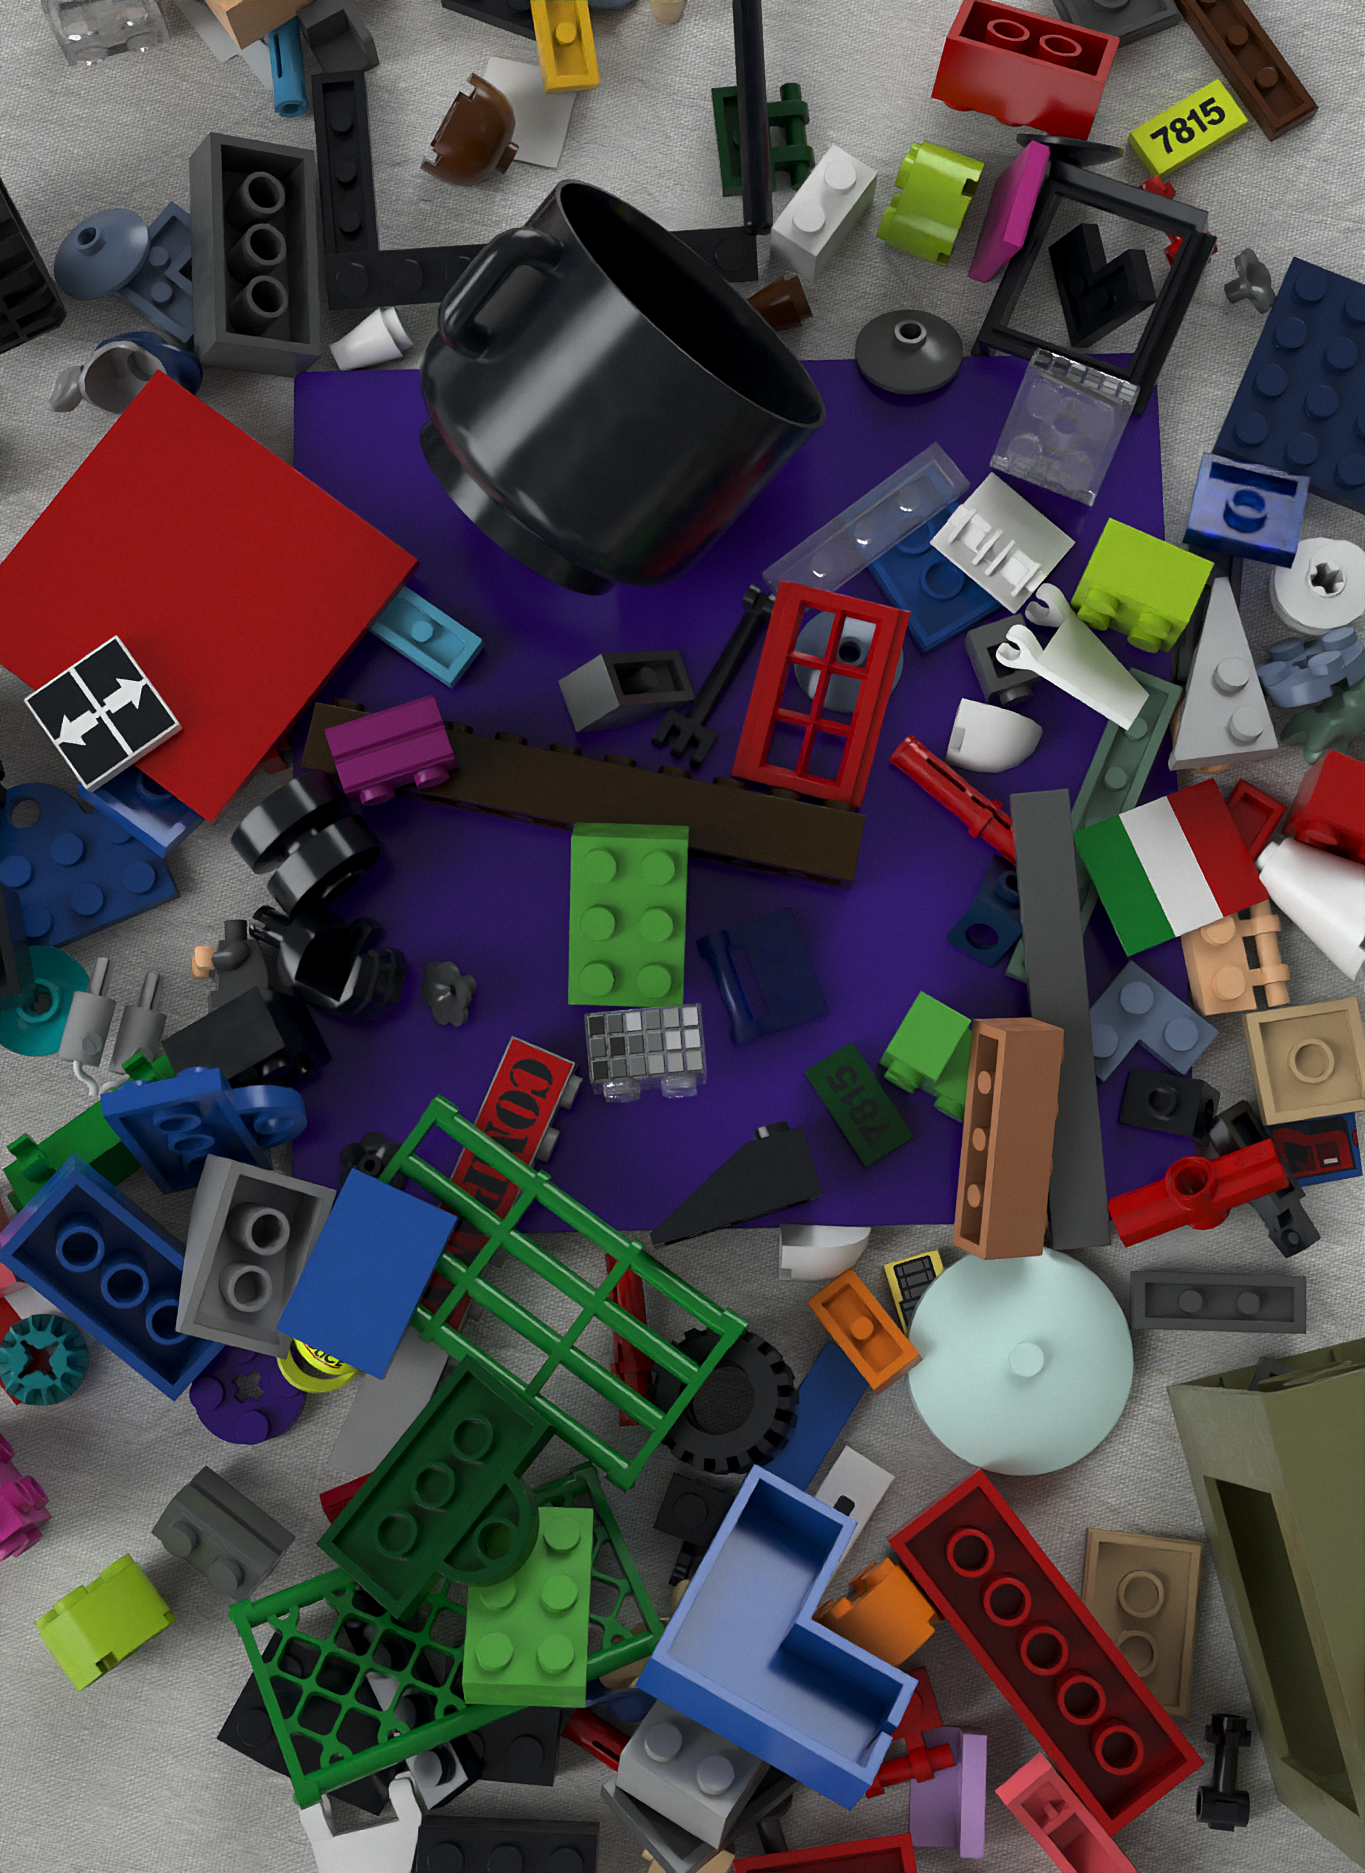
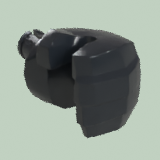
M269 905L260 907L254 913L252 918L265 924V927L261 928L256 924L250 923V936L279 949L277 957L278 975L283 984L305 1003L341 1018L355 1021H371L388 1013L399 1002L409 965L403 952L397 948L385 946L383 949H374L384 930L383 926L374 918L359 917L348 924L327 907L320 905L306 908L294 920H291L288 916L276 911L275 908Z

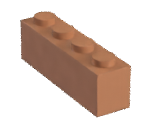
M1031 1017L973 1019L953 1245L983 1260L1042 1256L1044 1234L1048 1226L1047 1203L1049 1183L1053 1172L1052 1152L1055 1121L1059 1114L1058 1091L1061 1064L1064 1060V1029Z

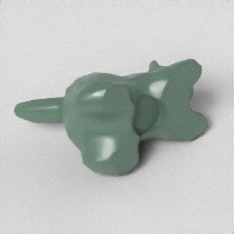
M1365 676L1350 687L1347 678L1332 684L1331 688L1334 695L1324 699L1317 707L1305 710L1294 716L1280 734L1281 742L1287 746L1303 743V758L1310 765H1314L1330 749L1348 756V748L1365 732Z

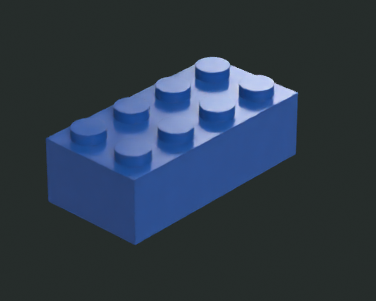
M75 1153L67 1159L0 1233V1262L174 1402L226 1345L175 1331L186 1245Z

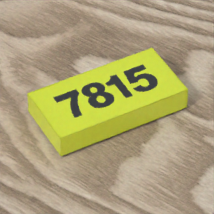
M1218 78L1132 130L1127 141L1152 177L1159 175L1163 179L1245 129L1248 119Z

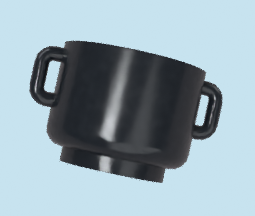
M575 179L561 180L522 227L511 228L497 234L484 246L444 297L438 309L437 326L439 330L431 338L420 360L419 387L429 418L420 429L419 439L424 457L441 486L459 508L488 537L515 559L551 582L571 591L591 596L606 594L617 583L638 588H655L672 584L686 575L826 421L824 402L810 375L780 335L741 293L696 252L652 218L614 194L590 183Z

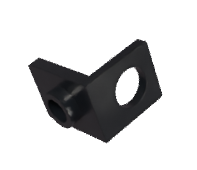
M1131 1068L1119 1122L1123 1125L1186 1136L1201 1146L1209 1147L1211 1137L1203 1124L1216 1116L1221 1093L1204 1080Z

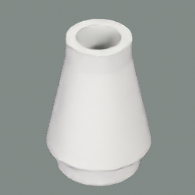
M395 306L385 311L379 307L342 339L331 344L330 349L342 371H353L405 357L404 351L414 346V341L404 319Z

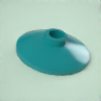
M45 945L29 946L37 994L38 996L48 994L51 998V1006L48 1011L40 1014L35 1011L34 1004L0 1011V1045L19 1055L43 1057L58 1053L74 992H87L90 978L83 966L63 950Z

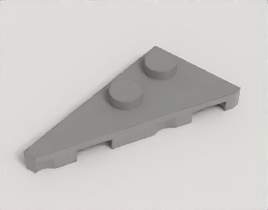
M1228 577L1215 578L1202 614L1201 621H1203L1198 645L1193 653L1185 687L1187 694L1179 713L1178 722L1180 724L1175 746L1169 756L1168 766L1170 771L1273 758L1279 749Z

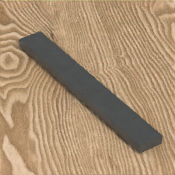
M1069 789L1010 794L1030 1017L1064 1029V1060L1061 1064L1058 1091L1059 1114L1055 1121L1052 1152L1053 1172L1050 1177L1048 1193L1051 1244L1054 1251L1111 1245Z

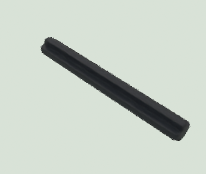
M732 0L744 231L749 236H766L771 233V227L773 226L762 6L761 0Z

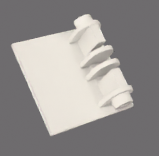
M991 472L966 502L956 509L943 528L930 541V544L1015 614L1075 544V541Z

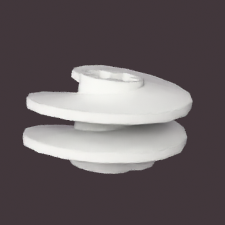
M1322 537L1301 540L1287 549L1276 563L1269 577L1268 597L1275 614L1289 628L1307 636H1324L1332 630L1352 625L1365 611V553L1363 550L1347 540L1336 541ZM1314 579L1318 584L1316 587H1313L1311 583ZM1324 586H1328L1330 590L1327 594L1323 588Z

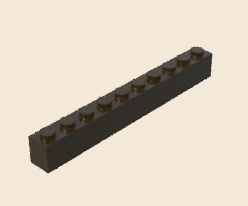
M338 698L333 699L332 705L315 703L300 766L305 773L321 769L329 775L335 784L342 785L325 729L371 715V713L365 712L366 707L364 705ZM444 721L459 768L448 771L450 778L433 787L419 789L414 782L393 789L396 797L570 833L573 832L576 822L689 826L688 857L850 890L866 820V815L855 813L856 807L842 801L824 800L822 806L800 802L801 795L789 790L771 788L768 789L767 795L746 791L745 783L725 777H715L711 784L692 780V774L689 771L677 767L659 766L658 772L636 768L637 762L635 760L619 755H605L604 760L600 761L582 757V750L565 744L552 743L549 750L527 746L528 739L512 733L497 732L494 739L473 735L474 729L472 727L453 721Z

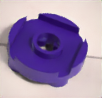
M226 1344L194 1379L189 1389V1398L191 1404L196 1409L198 1418L212 1434L233 1444L255 1445L281 1436L294 1425L304 1409L307 1392L299 1390L285 1379L278 1366L276 1357ZM290 1345V1352L294 1362L304 1372V1365L299 1353ZM255 1371L262 1377L258 1386L264 1393L259 1400L249 1397L243 1402L237 1396L240 1388L235 1382L240 1374L249 1377Z

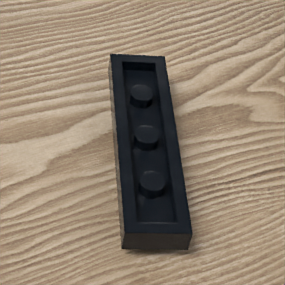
M364 70L311 74L325 254L380 251L367 83Z
M360 1585L355 1586L356 1597L353 1603L355 1609L375 1617H381L387 1612ZM346 1590L338 1594H335V1596H343ZM392 1616L391 1622L414 1632L409 1621L405 1623ZM349 1618L344 1622L343 1627L356 1655L363 1656L369 1651L378 1629L374 1625L357 1618ZM388 1633L382 1638L373 1660L379 1665L401 1672L407 1668L416 1644L396 1634ZM422 1651L412 1676L416 1680L439 1688L440 1685L424 1651ZM370 1672L366 1675L382 1711H385L389 1708L399 1684L394 1679L376 1672ZM408 1688L404 1691L394 1715L397 1719L405 1722L410 1730H413L435 1720V1707L438 1700L433 1695L415 1688ZM447 1710L444 1716L453 1713L452 1710ZM393 1733L394 1737L400 1735L399 1733ZM464 1735L406 1759V1763L428 1810L444 1807L483 1777Z

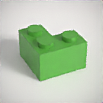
M921 991L878 1063L888 1069L884 1077L910 1093H914L918 1087L937 1098L933 1105L935 1108L963 1123L972 1031L968 1029V1026L972 1020Z

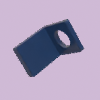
M994 854L988 862L974 901L946 936V941L991 968L995 966L1022 933L1016 867L997 854ZM974 924L988 925L997 932L999 941L993 945L978 944L970 938L968 928Z

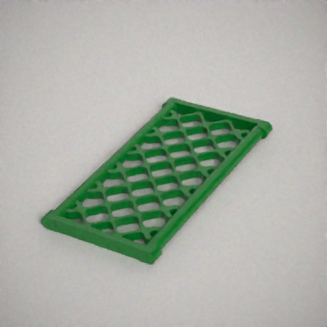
M590 1460L571 1467L569 1475L531 1490L538 1507H554V1505L564 1502V1505L561 1506L563 1508H573V1498L587 1492L602 1525L601 1527H593V1537H595L597 1542L592 1554L591 1581L595 1580L618 1590L620 1595L609 1617L602 1618L590 1613V1623L600 1626L604 1634L601 1644L602 1650L588 1655L587 1682L648 1656L650 1658L665 1630L662 1622L659 1621L600 1486L601 1482L597 1475V1468ZM606 1543L610 1544L624 1576L622 1580H617L594 1569V1563L600 1549ZM341 1567L257 1601L251 1602L249 1597L229 1605V1620L235 1624L239 1637L241 1636L291 1776L290 1780L294 1789L293 1801L300 1806L301 1811L323 1802L321 1795L531 1707L484 1704L467 1706L461 1698L452 1694L451 1687L464 1662L465 1640L461 1647L451 1648L429 1637L436 1618L441 1611L448 1610L467 1618V1608L452 1603L446 1598L453 1583L452 1580L446 1579L439 1593L429 1594L424 1600L433 1605V1610L425 1628L418 1633L393 1624L391 1622L392 1615L388 1611L381 1617H375L353 1607L356 1597L355 1586L359 1584ZM346 1590L343 1596H335V1594H338ZM628 1596L633 1597L647 1631L635 1636L616 1620L623 1601ZM324 1599L329 1607L339 1612V1617L330 1636L325 1640H318L297 1630L300 1621L299 1609ZM290 1613V1615L286 1619H278L279 1617ZM349 1618H357L374 1625L378 1629L369 1651L363 1656H357L335 1645L344 1622ZM266 1622L269 1623L273 1630L283 1635L279 1648L273 1660L269 1663H263L252 1632V1628ZM388 1633L396 1634L416 1644L407 1668L401 1672L379 1665L373 1660L382 1638ZM614 1639L622 1640L621 1642L611 1646V1642ZM292 1641H301L321 1651V1656L315 1669L307 1679H299L282 1672L278 1668L288 1645ZM425 1649H433L452 1657L455 1661L447 1682L442 1687H433L414 1679L412 1676L420 1654ZM332 1656L340 1657L360 1667L350 1692L346 1695H338L317 1685V1680L326 1661ZM370 1672H376L394 1679L399 1684L389 1708L385 1711H377L356 1701V1695L365 1676ZM274 1680L285 1681L303 1690L302 1697L294 1714L288 1719H283L271 1685V1682ZM408 1688L418 1689L435 1696L438 1700L435 1707V1720L413 1730H410L405 1722L397 1719L394 1715L404 1691ZM312 1696H321L340 1704L342 1707L334 1728L328 1735L317 1734L298 1724L303 1710ZM449 1709L457 1710L451 1714L444 1716L445 1712ZM357 1711L380 1721L381 1726L378 1732L379 1744L353 1755L352 1751L346 1745L340 1743L337 1738L347 1715ZM392 1733H399V1734H400L399 1736H396V1737H394V1738L388 1740V1737H389L390 1734H392ZM293 1736H303L320 1743L324 1747L320 1757L321 1769L306 1775L303 1774L291 1741ZM335 1757L343 1758L342 1760L330 1764L332 1759Z

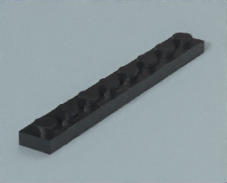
M744 226L669 231L703 258L729 283L759 281L756 236L747 235L744 231ZM487 243L324 254L329 310L441 303L450 288Z

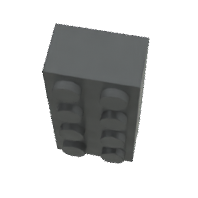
M210 132L189 158L194 357L200 362L201 366L295 378L299 373L305 372L321 357L314 150Z

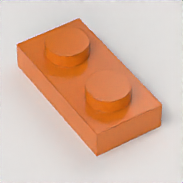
M852 1268L843 1272L806 1302L877 1395L923 1360L918 1351Z

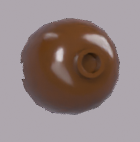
M473 72L466 81L475 88L469 97L459 91L430 144L434 147L432 151L437 153L434 162L424 157L420 169L453 186L471 187L481 184L494 170L504 175L519 149V146L511 141L516 125L511 104L500 90Z

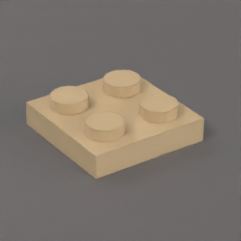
M1357 997L1249 1013L1241 1017L1263 1127L1365 1111V1036Z

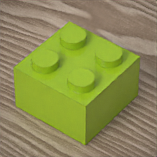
M1109 518L1069 605L1077 613L1076 617L1081 619L1088 627L1097 630H1107L1109 627L1127 635L1128 642L1143 651L1157 653L1161 650L1169 653L1187 626L1215 563Z

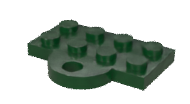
M466 1354L316 1545L393 1617L405 1623L409 1621L443 1576L470 1587H487L501 1583L521 1569L530 1557L537 1542L540 1526L539 1509L533 1492L521 1477L558 1429L481 1363ZM507 1526L512 1533L511 1548L503 1557L492 1559L487 1551L488 1538L495 1529Z

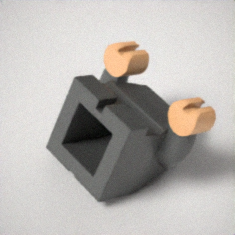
M246 920L224 921L225 940H219L216 952L213 946H196L194 949V956L191 958L192 977L195 980L213 979L214 983H216L215 991H211L208 997V1014L255 986L268 989V971L258 940H247Z

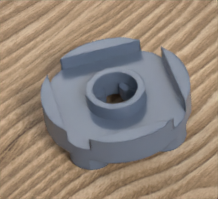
M1352 627L1338 628L1328 632L1322 638L1304 643L1299 637L1287 638L1270 647L1269 651L1272 658L1265 661L1256 670L1264 699L1266 701L1269 696L1273 707L1287 708L1307 705L1333 696L1331 685L1344 678H1347L1349 687L1360 681L1365 676V648L1363 643L1358 640L1355 629Z

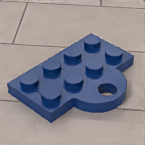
M26 783L7 790L6 806L0 809V819L2 820L0 826V882L19 894L28 946L45 945L59 949L181 897L166 859L160 857L99 810L87 814L84 808L72 796L50 784ZM26 800L36 801L40 809L37 821L27 828L16 827L12 819L15 807Z
M202 1066L191 1067L179 1072L175 1078L157 1082L134 1080L122 1084L117 1091L100 1094L103 1117L163 1195L198 1187L208 1154L269 1171L274 1170L270 1148L294 1139L307 1126L304 1099L300 1093L290 1088L272 1085L232 1089L219 1067L214 1069Z

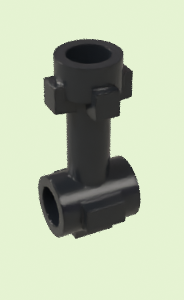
M1212 1713L1211 1725H1205L1204 1740L1215 1743L1212 1787L1201 1785L1198 1787L1196 1819L1197 1822L1208 1823L1210 1829L1234 1832V1827L1246 1828L1249 1821V1793L1244 1790H1236L1239 1747H1251L1252 1731L1247 1729V1718L1243 1716Z

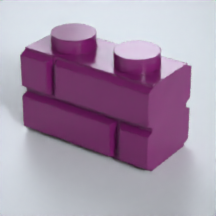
M434 694L325 729L343 790L351 803L361 800L363 806L378 805L394 798L395 793L393 789L414 782L419 789L433 787L450 778L448 771L459 768Z

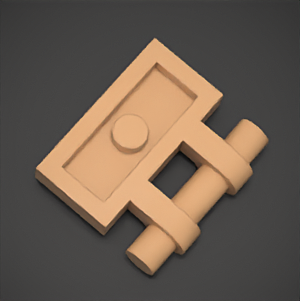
M1270 899L1248 907L1250 919L1239 920L1238 912L1180 935L1195 1013L1200 1017L1205 1018L1256 1009L1253 988L1264 987L1268 1008L1290 1004L1286 982L1292 980L1289 965L1282 964L1277 933L1282 932L1279 915L1272 914ZM1254 938L1260 968L1249 970L1243 939Z

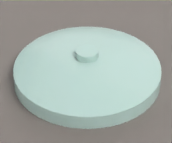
M1043 1246L1042 1256L983 1260L971 1253L963 1256L945 1268L930 1283L914 1308L906 1332V1338L923 1358L921 1362L905 1374L908 1392L916 1412L929 1432L942 1446L965 1462L981 1469L1013 1476H1031L1067 1467L1089 1454L1108 1436L1121 1416L1129 1396L1134 1368L1133 1346L1128 1324L1121 1307L1105 1283L1094 1272L1071 1256L1057 1250L1054 1251L1051 1248Z

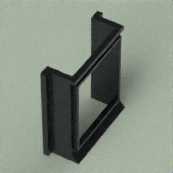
M1054 159L1049 178H1045L1037 197L1023 247L1011 258L973 345L971 356L990 357L995 355L996 350L1033 363L1039 349L1054 354L1048 364V369L1053 366L1052 363L1056 361L1054 359L1057 355L1070 360L1065 375L1071 373L1069 370L1073 362L1087 367L1084 377H1081L1083 378L1082 381H1085L1089 370L1093 369L1104 374L1103 378H1100L1102 379L1099 384L1101 388L1104 386V381H1107L1105 380L1107 375L1121 380L1118 390H1115L1118 394L1122 393L1120 390L1123 387V382L1137 386V391H1134L1136 394L1133 397V403L1121 399V410L1142 418L1217 242L1216 236L1207 233L1209 212ZM1062 197L1183 238L1127 370L1007 327Z

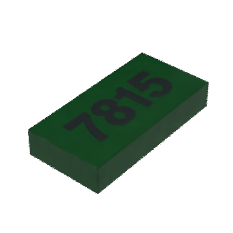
M853 1042L848 1043L804 1071L805 1077L864 1169L913 1138L910 1130Z

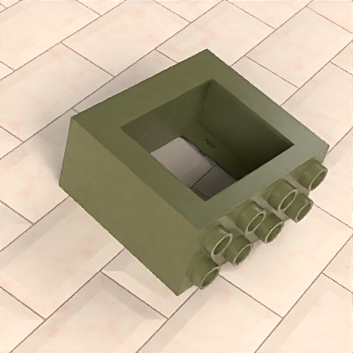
M1365 1337L1272 1360L1294 1371L1278 1376L1270 1373L1268 1379L1258 1382L1260 1392L1248 1391L1259 1364L1167 1386L1166 1389L1277 1799L1320 1833L1323 1838L1330 1841L1350 1857L1351 1861L1356 1862L1365 1869Z

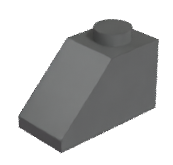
M678 649L600 654L558 681L576 732L617 729L667 712L669 708L673 710L688 705L695 700Z

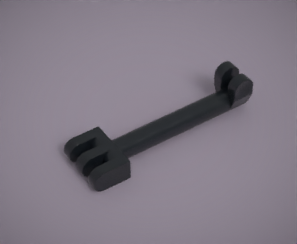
M753 583L749 586L742 599V607L746 612L686 716L669 708L651 740L652 745L661 749L668 741L671 732L674 731L679 736L670 751V755L680 760L692 741L699 746L692 754L689 765L697 770L701 769L718 740V734L705 728V725L764 623L770 621L776 598L775 595L771 594L768 596L762 592V588Z

